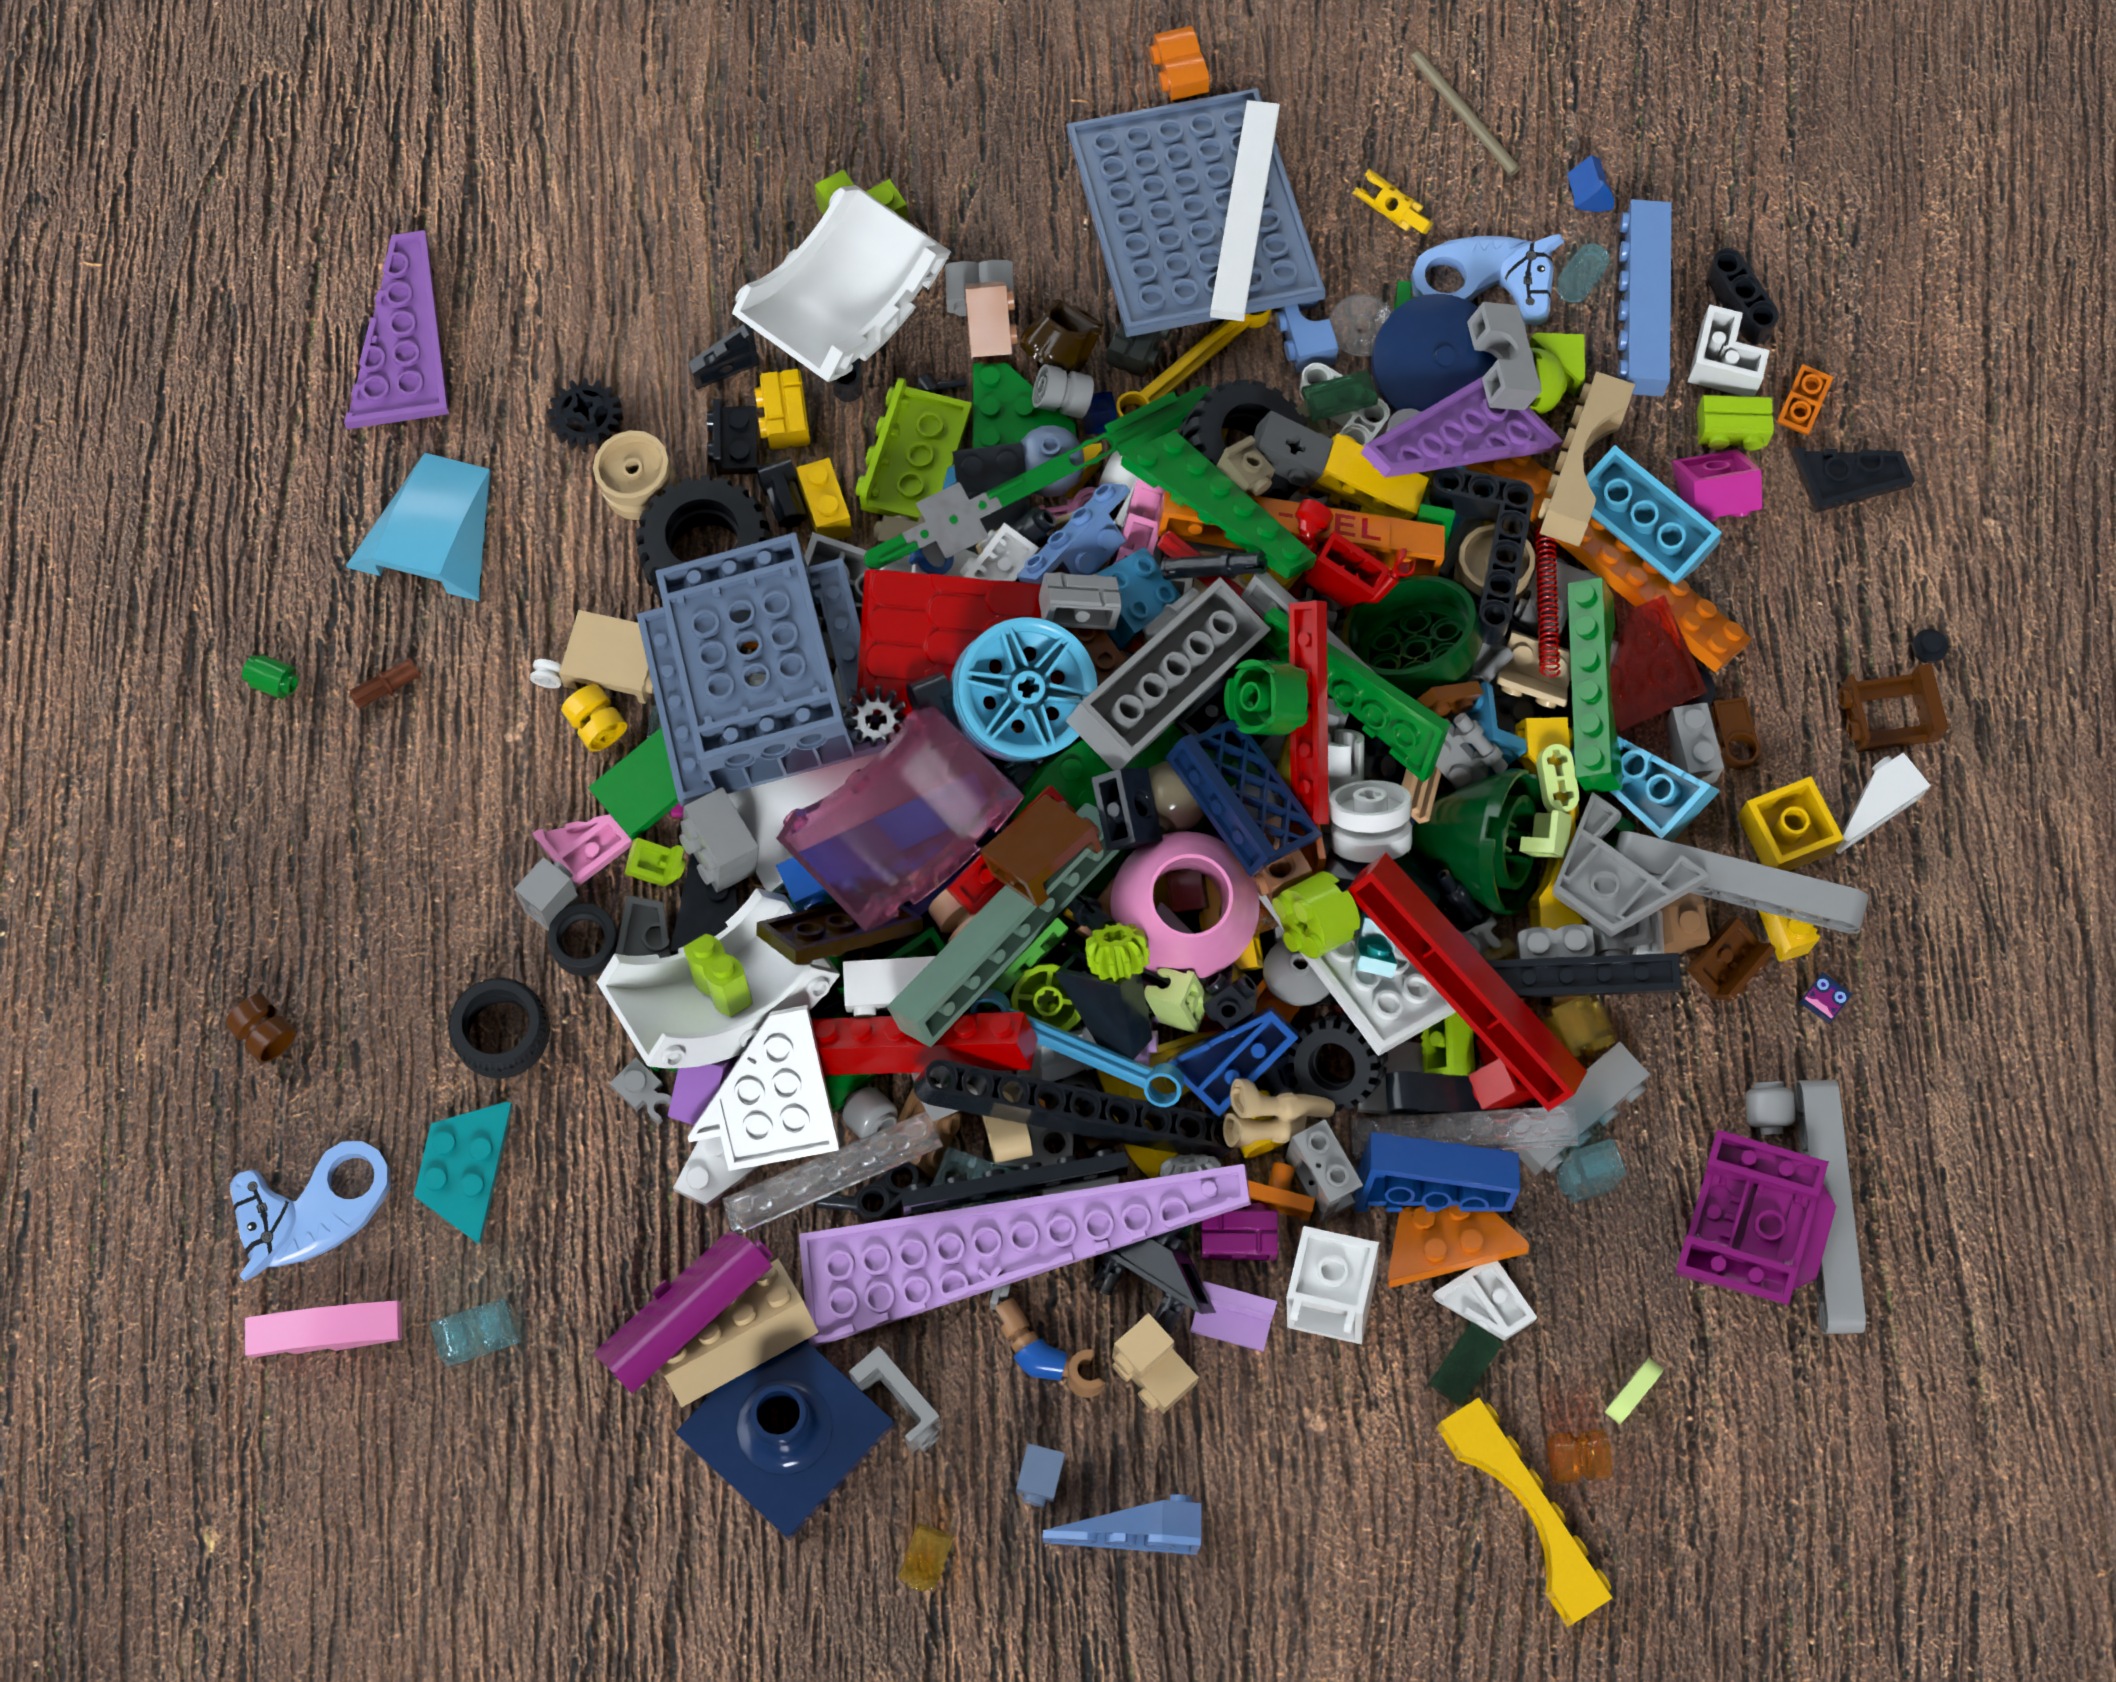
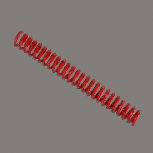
M1541 527L1535 529L1537 616L1539 624L1538 652L1540 654L1539 672L1546 677H1556L1561 673L1559 670L1560 658L1558 657L1560 655V652H1558L1560 641L1558 640L1559 628L1557 627L1559 625L1557 621L1559 619L1557 616L1559 612L1557 610L1558 592H1556L1558 582L1556 580L1557 574H1555L1557 572L1555 568L1557 566L1555 562L1557 560L1555 557L1557 553L1555 551L1556 545H1554L1556 540L1552 537H1540L1543 534L1539 533ZM1541 541H1553L1552 543H1540ZM1542 546H1544V547L1553 546L1552 549H1551V548L1541 549ZM1542 552H1545V553L1553 552L1552 555H1551V554L1542 555L1541 553H1542ZM1542 558H1553V560H1545V561H1542L1541 559H1542ZM1542 564H1553V566H1544V567L1541 566V565H1542ZM1542 570H1554L1553 572H1541ZM1542 576H1554L1553 578H1542ZM1544 581H1545V582L1554 581L1553 584H1542V582H1544ZM1544 587H1546V588L1554 587L1553 590H1551V589L1543 590L1542 588H1544ZM1544 593H1554L1553 596H1552V595L1543 596L1542 594H1544ZM1544 599H1554L1555 601H1554V602H1552V601L1543 602L1542 600H1544ZM1544 605H1555L1554 608H1553V607L1544 608V607H1542V606H1544ZM1544 611H1555L1554 614H1553V613L1544 614V613H1542V612H1544ZM1544 617H1555V619H1548V620H1545V619H1542V618H1544ZM1544 623H1555V625H1543ZM1545 629H1556L1555 631H1543ZM1545 635H1556V637H1548V638L1543 637V636H1545ZM1545 641H1556V643H1549V644H1546V643H1543V642H1545ZM1545 647H1556V649H1549V650H1546V649H1544V648H1545ZM1546 653H1556L1555 656H1554V655L1546 656V655H1544V654H1546ZM1546 659H1557V661H1555V662H1554V661L1546 662V661H1544V660H1546ZM1557 665L1555 668H1546L1544 666ZM1543 669L1546 671H1558L1556 674H1546L1543 672Z

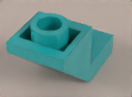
M1362 910L1354 955L1356 969L1394 978L1397 967L1394 956L1396 946Z

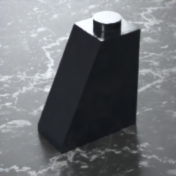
M1077 951L1056 971L1057 979L1097 1045L1134 1060L1153 1039L1141 973L1132 974L1130 979L1125 977L1119 978L1116 982H1114L1113 978L1100 980L1099 975L1091 973L1090 967L1087 964L1086 953Z

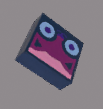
M1822 972L1799 1003L1827 1024H1830L1852 996V993Z

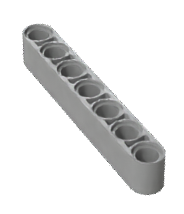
M1623 831L1619 833L1615 850L1656 879H1659L1679 855L1685 856L1710 874V880L1689 893L1844 933L1855 934L1861 931L1869 900V895L1861 890L1635 832Z
M1799 1080L1795 1085V1107L1800 1152L1804 1155L1829 1161L1823 1184L1837 1206L1817 1279L1815 1280L1820 1327L1823 1334L1863 1333L1866 1326V1313L1839 1086L1836 1080Z

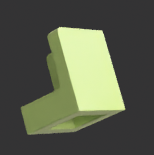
M1552 810V813H1536L1532 837L1521 836L1519 851L1533 857L1565 859L1568 853L1572 816L1561 810Z

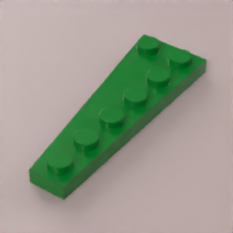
M1177 431L1169 432L1122 455L1120 465L1153 488L1159 485L1171 494L1170 500L1180 507L1186 504L1199 513V520L1207 525L1214 524L1226 531L1225 537L1237 546L1244 548L1247 552L1264 551L1266 554L1265 558H1259V560L1267 559V566L1287 580L1314 567L1317 556Z
M1273 607L1266 613L1264 622L1271 630L1260 642L1283 662L1289 663V616ZM1327 642V693L1336 702L1335 707L1340 709L1344 715L1349 712L1364 724L1362 730L1372 739L1377 735L1391 747L1389 753L1418 779L1425 782L1432 776L1451 723Z

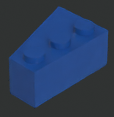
M1270 1006L1254 1014L1242 1024L1236 1023L1228 1030L1224 1029L1168 1057L1166 1063L1174 1065L1182 1072L1184 1083L1219 1117L1231 1105L1230 1092L1233 1081L1235 1079H1248L1254 1082L1298 1039L1299 1031L1273 1006Z

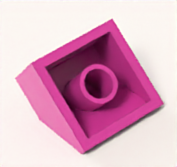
M1738 449L1672 460V469L1681 499L1709 522L1716 521L1717 517L1720 516L1743 517L1749 515L1751 511L1763 509L1761 469Z

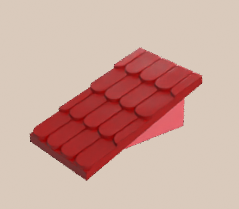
M865 570L856 696L863 699L861 695V687L863 686L868 688L870 695L875 694L876 684H881L883 696L890 689H894L896 696L892 702L904 700L905 708L899 712L906 714L907 719L921 720L919 714L913 711L906 694V684L940 671L945 674L950 684L952 672L958 658L964 649L986 630L1003 621L1015 618L1032 617L1042 619L1039 605V592L1042 584L892 570ZM1026 647L1023 650L1027 661L1035 659L1036 651L1034 648ZM995 659L990 661L989 670L993 674L999 673L1002 669L1000 661ZM1054 671L1050 676L1052 683L1057 685L1062 684L1065 678L1061 671ZM1027 680L1018 685V691H1023L1022 696L1025 698L1034 692L1033 687H1028L1029 681ZM986 696L983 700V705L986 709L993 710L996 703L992 696ZM1048 707L1045 710L1048 720L1054 721L1058 718L1059 712L1056 708ZM873 709L872 715L866 716L881 717V710ZM1014 720L1011 724V728H1025L1021 720Z

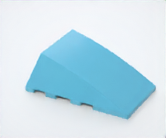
M424 453L346 564L347 568L381 576L383 568L386 567L442 581L446 593L480 601V576L483 569L482 553L486 535L485 519L488 512L490 469Z

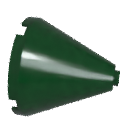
M1511 768L1435 797L1430 820L1421 824L1415 821L1412 827L1413 843L1409 854L1436 873L1448 869L1454 879L1461 881L1466 886L1473 899L1499 914L1515 915L1523 910L1533 894L1541 870V866L1532 865L1534 861L1533 856L1519 851L1521 836L1532 837L1535 814L1546 813V808L1542 801L1539 778L1536 774H1528L1529 770Z

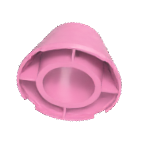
M1178 831L1162 835L1163 841L1135 849L1122 864L1111 891V918L1116 921L1115 924L1119 922L1123 926L1135 924L1136 928L1144 930L1145 936L1148 938L1150 950V964L1143 967L1144 969L1158 975V969L1169 968L1182 973H1187V970L1192 971L1198 979L1209 977L1230 966L1249 945L1259 918L1258 889L1253 876L1250 877L1231 849L1224 842L1198 832ZM1179 869L1199 871L1208 877L1216 886L1221 898L1222 909L1218 923L1211 929L1196 934L1182 933L1166 925L1157 914L1153 902V888L1159 878Z

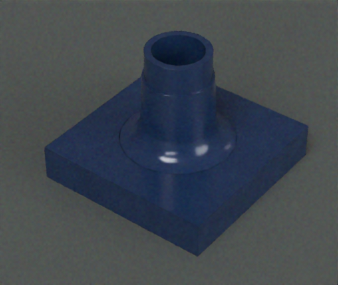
M804 1340L716 1388L675 1433L693 1452L790 1541L891 1431L895 1424L884 1411L812 1345ZM784 1403L799 1406V1420L796 1426L789 1432L775 1435L766 1432L760 1426L762 1418L772 1407Z

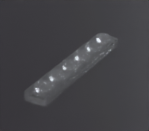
M1576 1105L1558 1106L1549 1112L1544 1107L1351 1119L1352 1155L1354 1159H1361L1371 1132L1391 1133L1397 1136L1427 1138L1432 1141L1453 1144L1462 1143L1467 1146L1488 1149L1498 1148L1502 1150L1579 1146Z
M927 1111L841 1147L837 1151L827 1153L723 1198L731 1229L733 1232L741 1234L943 1147L935 1122H932Z

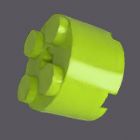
M1324 871L1319 872L1282 891L1279 896L1273 899V909L1279 916L1285 931L1283 933V941L1291 952L1299 950L1305 956L1316 959L1353 940L1357 936L1354 935V931L1360 928L1357 906L1348 890L1341 892L1335 885L1340 880L1333 874Z

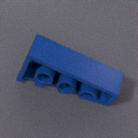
M1371 1132L1356 1171L1363 1186L1355 1190V1212H1368V1206H1387V1212H1402V1206H1425L1426 1212H1440V1209H1445L1450 1205H1459L1461 1212L1511 1211L1520 1192L1519 1153L1504 1151L1498 1148L1488 1149L1467 1146L1462 1143L1453 1144L1432 1141L1427 1138H1411L1391 1133Z

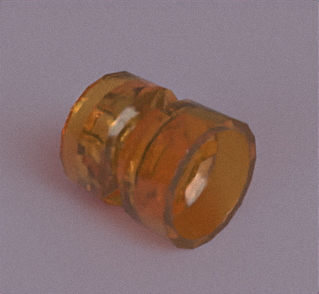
M1603 1428L1582 1430L1578 1437H1574L1571 1432L1548 1435V1462L1553 1482L1556 1485L1576 1483L1581 1476H1584L1588 1481L1611 1478V1451L1607 1434Z

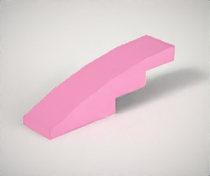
M1136 479L1121 528V534L1126 541L1114 553L1111 565L1141 548H1146L1153 556L1159 537L1157 536L1159 511L1164 491L1160 486L1153 488L1144 481Z
M400 1301L317 1307L245 1318V1356L253 1358L284 1352L300 1354L323 1349L338 1351L402 1340V1309Z

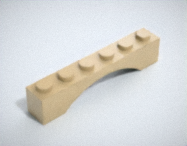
M1596 371L1592 384H1584L1578 402L1584 404V407L1576 406L1570 425L1576 426V429L1569 427L1562 446L1569 450L1568 452L1561 450L1554 470L1560 472V475L1552 474L1546 494L1551 495L1552 498L1544 497L1538 514V518L1544 519L1540 534L1580 547L1597 500L1589 487L1584 472L1583 455L1594 443L1606 435L1619 431L1635 387L1634 383Z

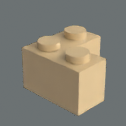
M1148 1313L1114 1343L1112 1358L1115 1362L1112 1366L1123 1380L1128 1382L1132 1379L1141 1389L1138 1395L1152 1411L1158 1408L1164 1414L1197 1384L1199 1377L1173 1349L1175 1341Z

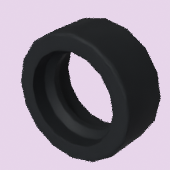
M588 903L569 905L561 910L550 923L547 935L550 952L560 968L572 975L579 976L594 975L603 971L616 953L619 938L616 925L607 911L595 904ZM583 920L596 922L601 926L605 934L604 946L600 952L586 959H575L568 955L562 944L563 934L566 929L575 922Z

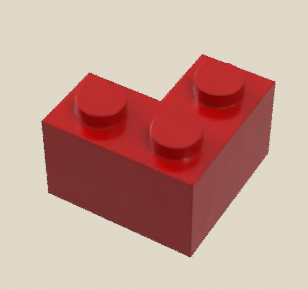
M1481 1038L1477 1039L1476 1043L1480 1050V1058L1484 1067L1471 1073L1468 1077L1473 1087V1095L1479 1102L1481 1109L1521 1107L1535 1101L1536 1098Z

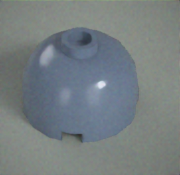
M1055 425L1040 426L1028 432L1021 440L1026 472L1080 446L1079 440L1067 429ZM1083 449L1070 455L1069 460L1072 465L1079 466L1085 463ZM1085 467L1033 494L1044 497H1056L1066 494L1068 489L1081 481Z

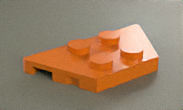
M1450 1205L1445 1209H1440V1212H1426L1425 1206L1402 1208V1212H1399L1387 1284L1389 1288L1527 1254L1529 1244L1525 1238L1494 1211L1461 1212L1459 1205Z

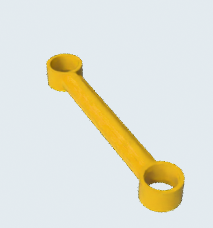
M1272 309L1266 310L1261 315L1245 314L1244 321L1226 319L1142 391H1129L1122 394L1116 404V419L1124 416L1121 409L1125 405L1138 404L1142 407L1171 393L1248 327L1260 328L1266 325L1270 319Z

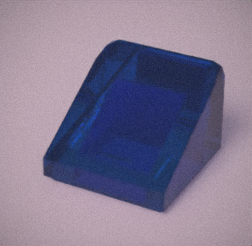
M1112 392L1093 393L1089 409L1082 418L1085 434L1107 432L1104 425L1117 419V408Z

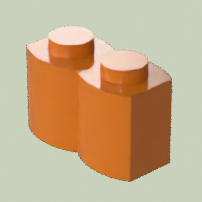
M1192 25L1154 34V45L1149 46L1152 64L1154 66L1159 65L1161 71L1158 73L1161 91H1167L1171 101L1209 92L1208 70L1203 55L1200 52L1199 43Z

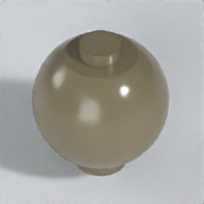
M1168 761L1159 762L1148 768L1162 835L1171 832L1188 831L1196 826L1205 813Z

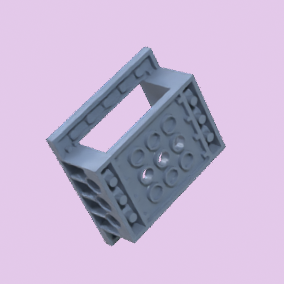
M795 532L655 571L663 607L636 615L677 799L681 807L721 787L729 794L892 749L891 744H884L882 737L877 738L876 747H870L869 736L861 743L857 742L856 736L859 730L854 732L847 730V724L853 719L846 720L837 696L815 605L819 603L822 605L847 708H855L849 702V698L851 695L856 696L861 625L843 558L808 567ZM752 641L759 644L757 650L752 654L740 653L741 646L747 642ZM755 673L766 675V679L761 685L750 686L747 684L749 677ZM871 716V722H879L880 717Z

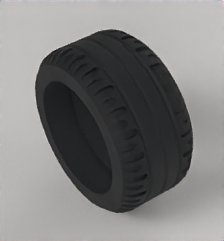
M496 977L495 979L489 978L473 984L471 988H467L458 997L450 1013L448 1032L454 1050L468 1068L485 1077L504 1079L514 1077L517 1074L520 1075L537 1063V1060L541 1058L547 1047L550 1024L543 1004L532 989L517 980ZM497 1003H513L524 1008L529 1015V1027L524 1039L515 1048L500 1054H487L476 1050L470 1042L472 1023L485 1008Z

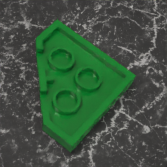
M973 363V448L1019 443L1028 432L1040 426L1055 425L1067 429L1076 436V424L1066 415H1062L1059 409L1056 411H1046L1035 408L1032 402L1033 386L1007 363Z

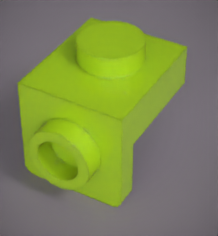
M637 837L632 841L624 874L666 887L676 879H679L684 871L686 863L685 859L682 858L684 848L683 846L676 845L670 849Z

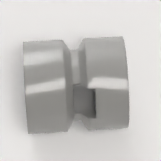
M1044 364L1040 368L1034 383L1032 393L1033 406L1046 411H1056L1059 408L1062 415L1082 419L1086 415L1092 400L1093 378L1090 375L1075 371L1067 375L1066 371L1060 367Z

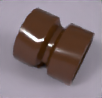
M261 993L254 994L239 1003L228 1015L225 1025L238 1040L246 1039L245 1048L258 1063L263 1064L274 1060L286 1051L295 1040L297 1034L296 1030L283 1016H276L277 1009Z

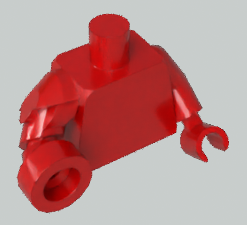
M1304 499L1295 513L1298 521L1297 529L1299 530L1296 538L1317 556L1314 567L1303 573L1306 574L1305 581L1313 586L1318 594L1328 596L1345 607L1357 603L1374 604L1381 601L1399 583V576L1407 577L1415 571L1416 556L1410 562H1403L1406 557V548H1401L1396 552L1394 567L1389 570L1388 566L1335 531L1330 534L1321 550H1319L1315 536L1318 533L1327 531L1333 520V514L1328 507L1315 500Z

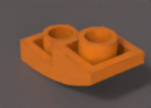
M1802 364L1776 423L1808 436L1834 377Z

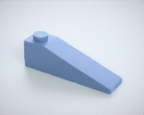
M1170 1495V1500H1160L1043 1530L1042 1543L1197 1555L1201 1546V1503L1193 1502V1497L1189 1495Z

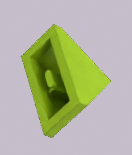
M1535 333L1531 337L1530 347L1550 351L1560 360L1567 380L1566 390L1576 397L1580 393L1585 380L1584 334Z

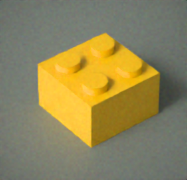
M1812 776L1748 800L1738 814V818L1762 865L1785 871L1793 870L1833 854L1844 840Z

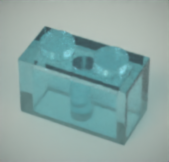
M1613 1138L1571 1151L1558 1169L1557 1182L1562 1194L1569 1196L1571 1204L1613 1191L1627 1174Z

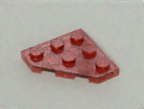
M1665 595L1637 606L1628 612L1610 668L1616 732L1625 730L1708 692Z

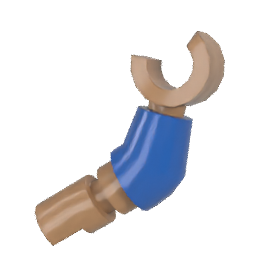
M1009 1298L995 1307L1004 1322L1000 1329L1007 1340L1012 1339L1014 1341L1011 1345L1016 1353L1013 1358L1025 1373L1034 1378L1061 1381L1062 1376L1066 1377L1070 1390L1084 1398L1097 1396L1104 1389L1106 1382L1100 1378L1092 1381L1085 1380L1077 1371L1082 1365H1090L1094 1350L1085 1349L1077 1352L1072 1359L1067 1358V1352L1048 1345L1044 1338H1038L1035 1331L1029 1332L1028 1329L1031 1325L1014 1298Z

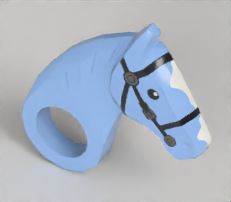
M1561 234L1551 235L1535 242L1505 236H1474L1449 240L1428 249L1418 257L1410 279L1413 295L1419 297L1427 294H1448L1470 302L1487 289L1499 285L1513 296L1516 305H1519L1525 324L1533 326L1542 325L1548 320L1550 313L1554 272L1551 253L1564 243ZM1448 265L1461 273L1464 279V286L1456 292L1440 293L1428 285L1425 274L1432 267Z
M346 1141L337 1144L323 1154L309 1183L297 1201H291L273 1192L265 1178L257 1170L251 1169L239 1172L234 1176L230 1183V1193L240 1239L250 1259L240 1274L243 1281L245 1282L255 1277L267 1267L285 1266L321 1255L337 1247L361 1230L383 1203L391 1189V1169L381 1152L363 1141ZM352 1158H362L370 1162L374 1169V1182L363 1196L355 1199H343L334 1194L331 1186L332 1175L343 1161Z

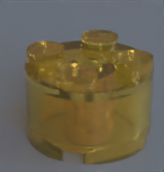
M1594 995L1592 998L1585 996L1551 1009V1016L1544 1019L1542 1014L1537 1016L1575 1058L1581 1056L1580 1052L1582 1051L1588 1057L1606 1050L1607 1046L1615 1043L1613 1037L1616 1035L1599 995Z

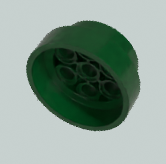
M1430 575L1400 578L1399 583L1381 601L1374 604L1357 603L1348 613L1342 627L1341 642L1377 675L1413 699L1417 700L1432 687L1466 683L1471 678L1474 662L1481 651L1483 632L1472 597L1467 590L1456 582Z

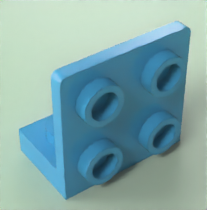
M1146 548L1139 549L1097 573L1100 576L1117 577L1118 592L1120 593L1122 603L1116 628L1114 630L1104 629V631L1119 651L1129 647L1144 627L1163 612V607L1166 604L1172 605L1182 597L1171 581L1163 578L1164 572H1161L1160 566Z

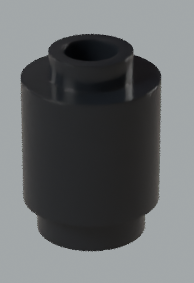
M1037 507L1032 508L1010 526L1039 547V549L1047 543L1052 534L1057 532L1054 516L1049 511Z

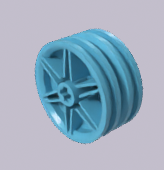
M1022 617L1010 619L986 630L964 649L955 664L950 680L953 696L951 706L963 735L983 753L1008 762L1034 761L1064 749L1080 736L1066 722V719L1097 688L1096 672L1085 647L1065 628L1040 618ZM1026 647L1035 649L1036 657L1033 661L1026 660L1023 653ZM994 659L1000 661L1002 665L1001 671L997 674H993L989 670V663ZM1061 671L1064 674L1065 678L1062 684L1052 683L1050 679L1052 672ZM1027 680L1029 681L1028 687H1033L1034 692L1025 698L1022 696L1023 691H1018V685ZM986 696L994 698L996 706L993 710H988L984 707L983 700ZM1048 707H1054L1058 710L1059 716L1056 720H1048L1045 711ZM1014 720H1021L1024 723L1025 728L1022 733H1016L1012 730L1011 724Z

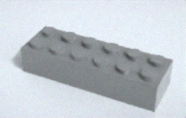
M1220 577L1075 708L1066 719V722L1113 770L1123 769L1248 654L1271 629Z

